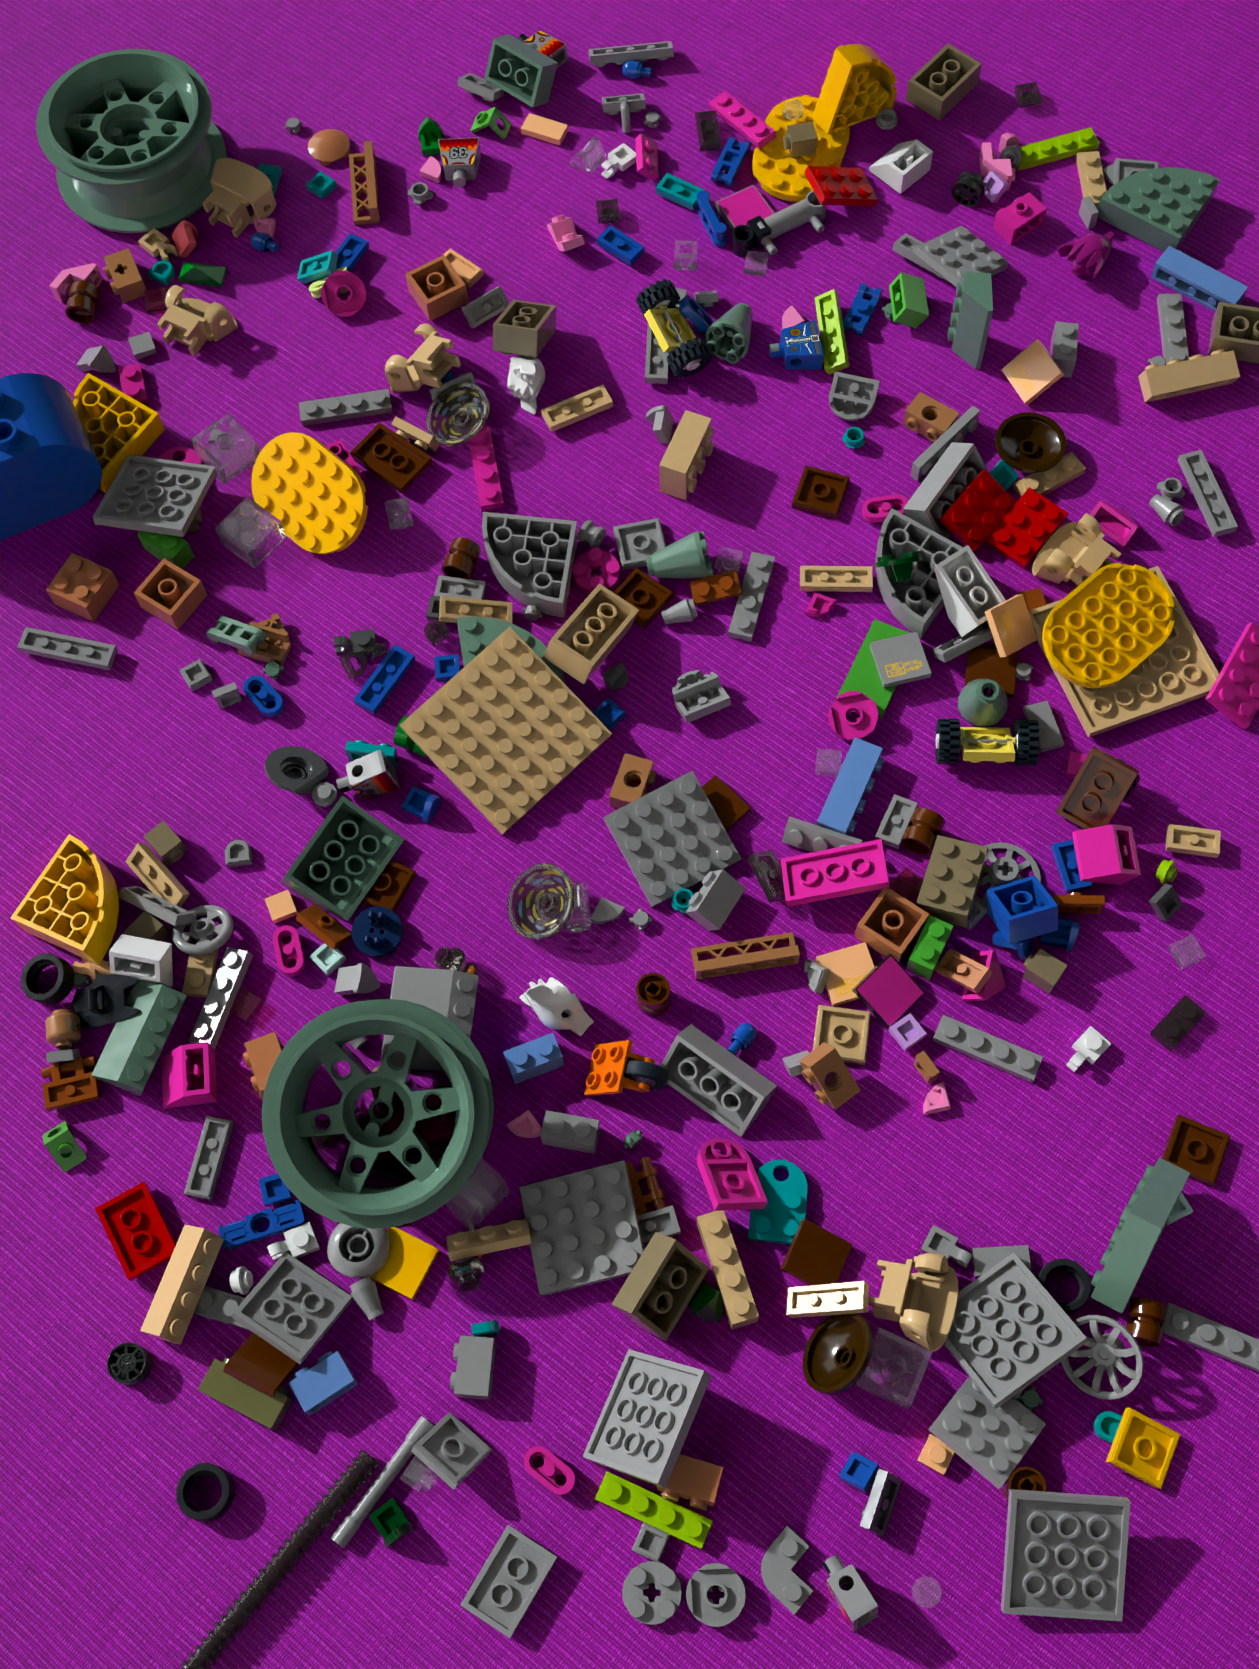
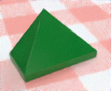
M184 261L179 281L222 287L227 267Z

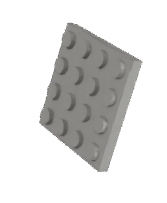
M128 455L93 515V521L96 525L184 537L217 475L216 467Z
M693 771L603 817L651 907L671 898L677 890L688 889L701 882L709 872L725 869L741 860Z
M624 1160L520 1187L525 1220L528 1221L532 1244H530L539 1295L546 1296L630 1275L644 1252V1246L627 1165Z
M1014 1252L959 1291L954 1322L944 1345L996 1410L1087 1343V1337Z
M628 1349L582 1457L599 1465L666 1488L712 1375L701 1369Z
M1009 1489L1001 1599L1003 1614L1122 1622L1130 1500L1127 1497Z

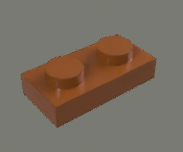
M737 570L690 581L695 606L742 595Z

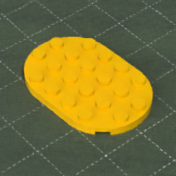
M803 95L787 99L776 105L766 118L765 123L775 131L776 138L760 150L757 147L755 148L752 171L754 178H757L760 182L761 188L778 199L791 202H800L806 199V195L813 191L804 173L808 166L840 167L849 142L850 126L827 135L812 118L819 98ZM812 121L818 136L816 153L791 158L788 149H785L783 144V136L786 135L787 126Z
M291 432L279 435L267 443L259 453L252 471V493L258 509L271 523L298 546L312 553L327 555L333 552H340L356 540L365 524L368 506L365 505L364 492H366L364 483L354 469L320 441L302 433Z
M1121 563L1106 565L1082 582L1049 613L1042 635L1045 654L1053 668L1071 683L1086 688L1111 686L1122 680L1167 640L1174 626V602L1166 585L1156 574L1140 565L1135 564L1132 566Z

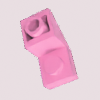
M991 142L982 143L979 157L981 175L986 178L991 170L996 171L1009 184L1005 190L1009 191L1011 182L1015 181V168H1011V159H996V153L992 152Z
M564 214L551 218L552 222L547 224L548 230L559 251L565 252L585 244L583 236L576 233L572 217H564Z
M91 263L62 270L49 286L55 299L64 303L69 297L70 287L73 282L87 281L98 287L103 278L98 266Z

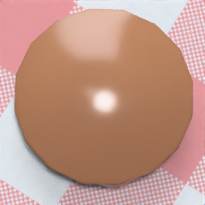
M336 129L319 131L312 136L308 143L310 155L315 160H318L322 166H328L331 162L348 157L350 154L348 136Z

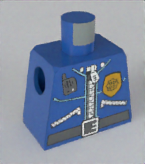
M816 320L782 329L780 343L769 344L768 346L770 358L783 357L786 369H822L823 351Z

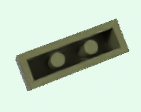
M225 1358L223 1362L214 1359L197 1390L277 1432L293 1402L292 1399L287 1397L289 1391L281 1387L271 1397L224 1373V1366L230 1359Z

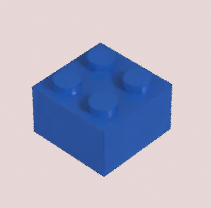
M1035 875L987 890V914L1009 944L1058 930V905Z

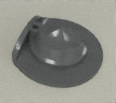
M286 746L278 748L271 752L265 761V773L269 780L277 787L299 796L312 792L328 775V767L324 760L315 752L303 747Z

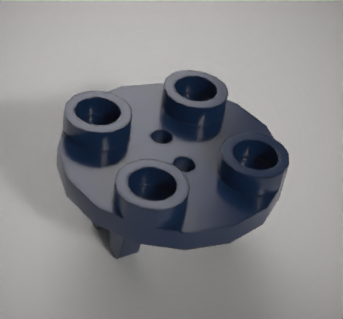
M382 906L370 907L362 911L352 926V939L357 949L371 957L393 954L403 936V925L398 915L391 909Z

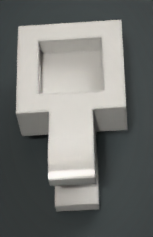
M622 143L608 153V160L601 164V167L605 169L601 175L606 179H610L617 169H620L622 172L636 163V152Z
M1090 1026L1073 1044L1072 1048L1077 1052L1071 1057L1066 1066L1075 1072L1085 1060L1093 1065L1112 1043Z
M310 1222L284 1232L285 1241L267 1246L273 1260L279 1259L285 1252L291 1253L295 1259H298L320 1249Z

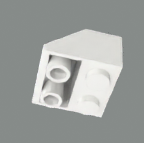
M918 140L899 143L871 165L869 171L901 194L930 171L933 151Z
M121 934L109 951L110 973L129 976L140 981L161 984L172 988V943Z

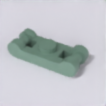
M220 616L216 621L217 625L214 628L211 627L206 633L211 641L215 643L219 641L239 648L249 655H253L257 650L256 646L259 643H263L267 638L263 630L225 616Z

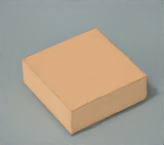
M289 889L265 898L274 924L298 914Z

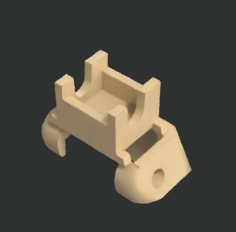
M231 158L216 160L210 179L213 191L202 205L206 212H209L215 206L214 212L208 219L211 225L214 226L217 221H220L234 228L232 233L235 237H238L249 223L254 224L253 218H267L272 214L276 206L272 193L273 186L270 179L263 172L244 162ZM250 204L252 205L254 211L252 217L249 216V213L246 208V206H249Z
M173 285L166 293L165 305L167 311L157 323L161 330L169 323L168 329L162 336L166 344L169 345L174 339L189 346L191 355L196 356L207 340L217 342L237 330V322L223 305L216 302L210 304L199 299L182 298L185 289L178 285Z
M420 324L414 330V333L422 335L425 341L408 360L400 355H392L386 362L385 376L390 384L391 391L393 393L417 391L423 384L441 389L443 386L441 379L452 366L458 368L461 366L458 356L450 354L445 350V348L452 349L454 347L452 341L441 338L438 331L432 325Z
M1085 513L1078 523L1071 522L1065 524L1047 540L1035 557L1032 573L1036 578L1060 584L1062 581L1067 583L1071 580L1079 586L1096 572L1100 566L1104 567L1114 563L1108 556L1117 560L1121 553L1102 539L1105 535L1102 533L1103 530L1100 524L1092 515Z
M925 1253L915 1256L914 1261L913 1259H907L906 1264L878 1260L877 1266L878 1269L882 1270L881 1277L883 1279L879 1298L869 1296L868 1299L869 1305L873 1306L872 1313L874 1317L899 1322L905 1336L930 1352L938 1351L944 1345L951 1332L959 1296L958 1278L955 1270L949 1266L946 1256L940 1253ZM912 1268H916L918 1273L911 1274Z

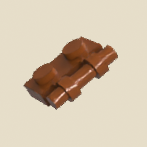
M80 1056L74 1061L63 1064L56 1062L52 1063L50 1067L41 1069L43 1079L52 1077V1082L42 1084L45 1109L48 1112L101 1099L98 1079L91 1076L93 1072L86 1073L87 1068L95 1067L97 1064L94 1056L88 1058ZM76 1071V1076L63 1079L64 1074Z
M650 1157L640 1160L643 1170L635 1172L632 1163L626 1164L637 1216L648 1213L646 1205L654 1203L656 1210L666 1207L664 1202L666 1196L664 1190L660 1189L656 1177L658 1176L656 1166H653ZM646 1180L650 1193L642 1195L639 1182Z

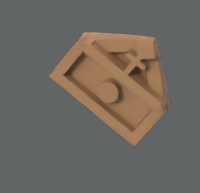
M278 613L270 615V619L259 623L249 622V625L263 630L267 638L263 643H259L256 646L257 650L253 655H249L237 648L238 654L267 663L270 662V659H274L275 663L283 666L290 652L291 643Z

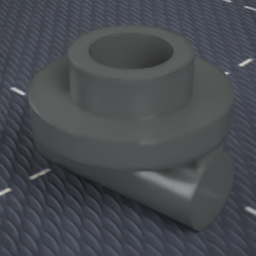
M1018 144L1005 147L1000 153V159H1011V168L1017 167L1022 159L1021 147Z
M618 663L616 667L609 668L605 672L604 683L609 689L620 690L626 686L628 682V675L625 671L627 669L626 666Z

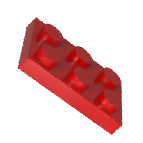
M808 166L804 172L821 205L875 206L878 201L861 168Z
M984 469L979 472L938 520L964 547L968 545L972 552H975L1017 502Z
M1029 487L986 539V544L1025 569L1047 540L1068 517V512Z
M145 1181L95 1208L129 1281L137 1279L170 1260L176 1243Z

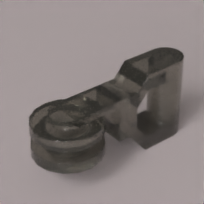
M385 643L374 644L359 653L351 651L339 658L349 680L365 673L366 664L370 663L365 653H373L370 658L374 660L389 652L388 649L383 650L386 646ZM355 656L362 663L361 668L355 671L350 660Z

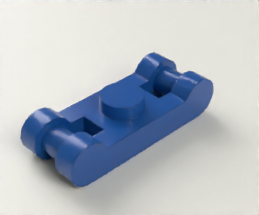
M730 137L712 171L711 181L716 183L721 181L726 186L732 187L745 157L750 152L751 143L747 141L742 143L737 141V138Z
M700 191L697 193V214L714 246L722 248L726 245L725 235L727 227L724 223H720L718 212L713 211L709 203L710 194L707 191Z
M860 284L853 303L843 319L845 331L852 330L857 335L863 336L881 299L883 289L877 287L872 289L868 287V284ZM865 296L870 297L871 300H870V301H869V300H866V299H864V297H865Z

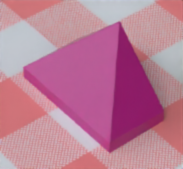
M1099 500L1090 513L1100 524L1102 532L1123 547H1126L1139 528L1128 512L1103 500Z
M994 950L972 952L971 959L989 968L993 974L978 994L964 987L961 999L964 1002L984 1001L1006 988L997 953Z

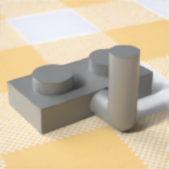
M644 93L602 97L603 112L614 115L621 111L622 131L630 132V112H639L641 109L646 108Z

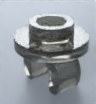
M439 620L430 621L424 628L425 637L433 646H436L437 643L447 639L448 627L444 622H439Z

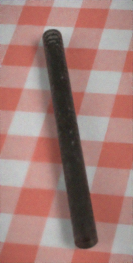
M365 1450L358 1452L360 1454L358 1458L354 1457L352 1459L353 1464L346 1466L347 1471L340 1473L342 1477L339 1480L335 1479V1485L328 1488L329 1492L327 1495L325 1493L322 1495V1501L315 1503L317 1507L315 1509L311 1508L309 1510L311 1514L304 1516V1522L302 1524L298 1523V1529L290 1533L292 1535L291 1538L284 1540L286 1544L284 1546L280 1545L278 1547L279 1552L277 1554L273 1553V1559L265 1563V1569L261 1568L259 1570L260 1575H255L253 1577L254 1582L247 1584L246 1591H241V1597L233 1601L234 1606H229L227 1608L228 1613L221 1615L222 1620L215 1622V1628L208 1631V1637H203L201 1639L202 1644L195 1646L196 1651L189 1653V1659L181 1663V1669H210V1665L214 1666L217 1663L216 1658L222 1657V1651L230 1647L229 1642L236 1640L235 1635L242 1633L241 1628L249 1624V1618L253 1619L255 1617L254 1612L262 1609L260 1605L267 1603V1597L274 1594V1588L281 1586L279 1582L286 1580V1574L288 1572L291 1573L293 1571L292 1567L300 1563L298 1561L299 1558L306 1556L304 1552L311 1550V1544L318 1541L317 1537L319 1534L322 1536L324 1528L331 1526L329 1522L336 1520L337 1517L335 1515L343 1511L342 1507L344 1505L347 1506L349 1504L348 1500L350 1497L352 1499L355 1497L354 1492L356 1490H361L360 1485L362 1483L366 1484V1478L373 1475L372 1471L374 1468L378 1469L380 1467L371 1455Z

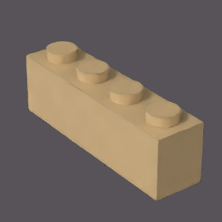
M1220 349L1203 357V354H1198L1182 362L1181 359H1175L1163 366H1159V364L1149 365L1145 367V370L1138 378L1144 402L1146 403L1232 384L1240 378L1234 350L1225 352L1224 349Z
M724 1210L698 1216L697 1226L717 1288L723 1298V1306L731 1330L758 1322L759 1314Z
M184 1225L141 1327V1332L160 1340L181 1345L223 1243V1237L204 1228Z

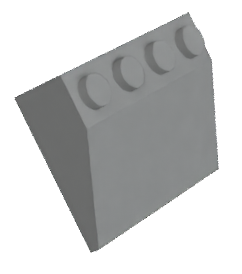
M396 966L394 968L390 999L417 1003L437 1011L455 1023L470 1038L479 975L456 970ZM384 1035L380 1065L394 1035ZM419 1046L411 1075L444 1082L450 1081L440 1063L427 1050ZM401 1051L394 1052L392 1062L396 1066H403L406 1063L405 1054Z

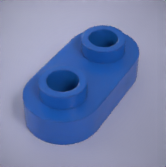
M686 295L679 301V312L684 318H688L694 324L695 329L700 334L704 333L706 335L707 330L714 321L691 296Z
M255 675L246 679L243 684V690L246 697L266 717L280 715L284 709V702L279 693L261 676ZM256 689H261L258 693H254ZM270 705H276L274 708L269 709Z

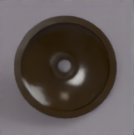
M1024 412L1010 416L1002 422L996 433L995 447L1000 458L1010 467L1022 472L1039 473L1053 468L1061 461L1066 450V437L1061 427L1051 418L1038 413Z
M857 1313L840 1314L827 1317L817 1326L807 1342L803 1356V1373L807 1383L814 1390L825 1395H834L850 1388L860 1379L870 1362L873 1349V1335L868 1322Z

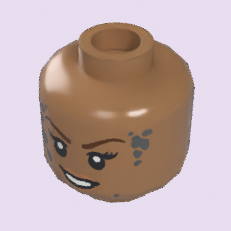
M55 1010L46 1019V1040L49 1044L55 1045L56 1049H70L73 1044L81 1039L80 1017L74 1014L72 1010Z

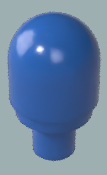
M627 61L622 68L624 76L630 79L638 80L642 76L651 77L652 68H646L643 63L637 61Z
M257 232L251 236L250 243L254 249L264 253L271 250L274 252L279 250V244L273 242L269 235Z
M750 1023L739 1025L732 1034V1044L727 1050L736 1056L740 1050L749 1048L757 1037L756 1028Z

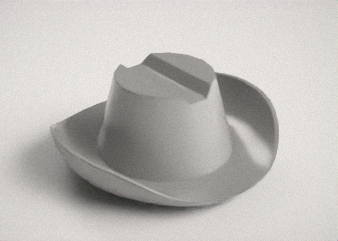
M339 1223L329 1238L327 1247L328 1259L334 1269L345 1276L355 1278L371 1276L378 1272L387 1262L391 1247L390 1238L386 1228H360Z

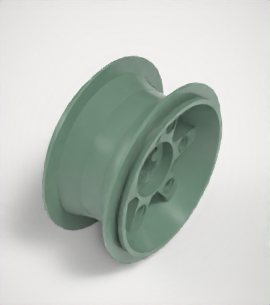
M124 49L99 54L86 59L69 69L55 81L43 97L36 118L38 141L45 156L56 167L57 183L65 203L82 220L108 231L120 233L149 232L153 228L159 230L169 227L193 215L203 207L202 203L213 191L210 179L216 160L227 158L223 137L217 126L211 121L212 102L202 77L184 61L163 52L147 49Z
M379 999L356 1001L338 1006L317 1016L304 1025L288 1041L278 1055L269 1074L263 1096V1135L268 1154L276 1172L286 1187L313 1211L334 1222L352 1227L371 1229L396 1227L421 1219L446 1204L464 1186L474 1172L488 1145L494 1115L493 1088L487 1067L471 1039L455 1023L441 1013L424 1005L405 1000ZM367 1035H394L379 1069L374 1072L345 1044ZM419 1046L427 1050L440 1063L451 1082V1086L419 1088L411 1079ZM396 1051H401L406 1056V1063L401 1067L394 1065L392 1062V1056ZM342 1060L347 1061L351 1067L350 1073L347 1076H343L338 1069V1063ZM323 1064L343 1095L339 1103L306 1111L311 1083L316 1072ZM380 1086L379 1097L369 1105L370 1121L367 1123L363 1117V1112L360 1110L362 1098L367 1090ZM396 1094H398L403 1101L405 1110L403 1121L398 1129L384 1132L385 1123L396 1112L394 1100ZM432 1094L438 1095L442 1100V1105L437 1110L431 1109L427 1104V1099ZM383 1102L388 1105L389 1114L387 1117L377 1115L375 1111L377 1103ZM456 1111L455 1127L451 1140L439 1159L418 1127L422 1119ZM320 1114L328 1115L331 1120L330 1126L327 1129L320 1127L317 1123V1118ZM345 1134L350 1141V1146L342 1174L335 1171L322 1158L311 1136ZM410 1148H418L422 1153L421 1161H412L408 1156V1150ZM390 1151L415 1176L414 1179L392 1186L367 1185L382 1152ZM360 1157L366 1162L365 1171L357 1172L353 1168L354 1158Z

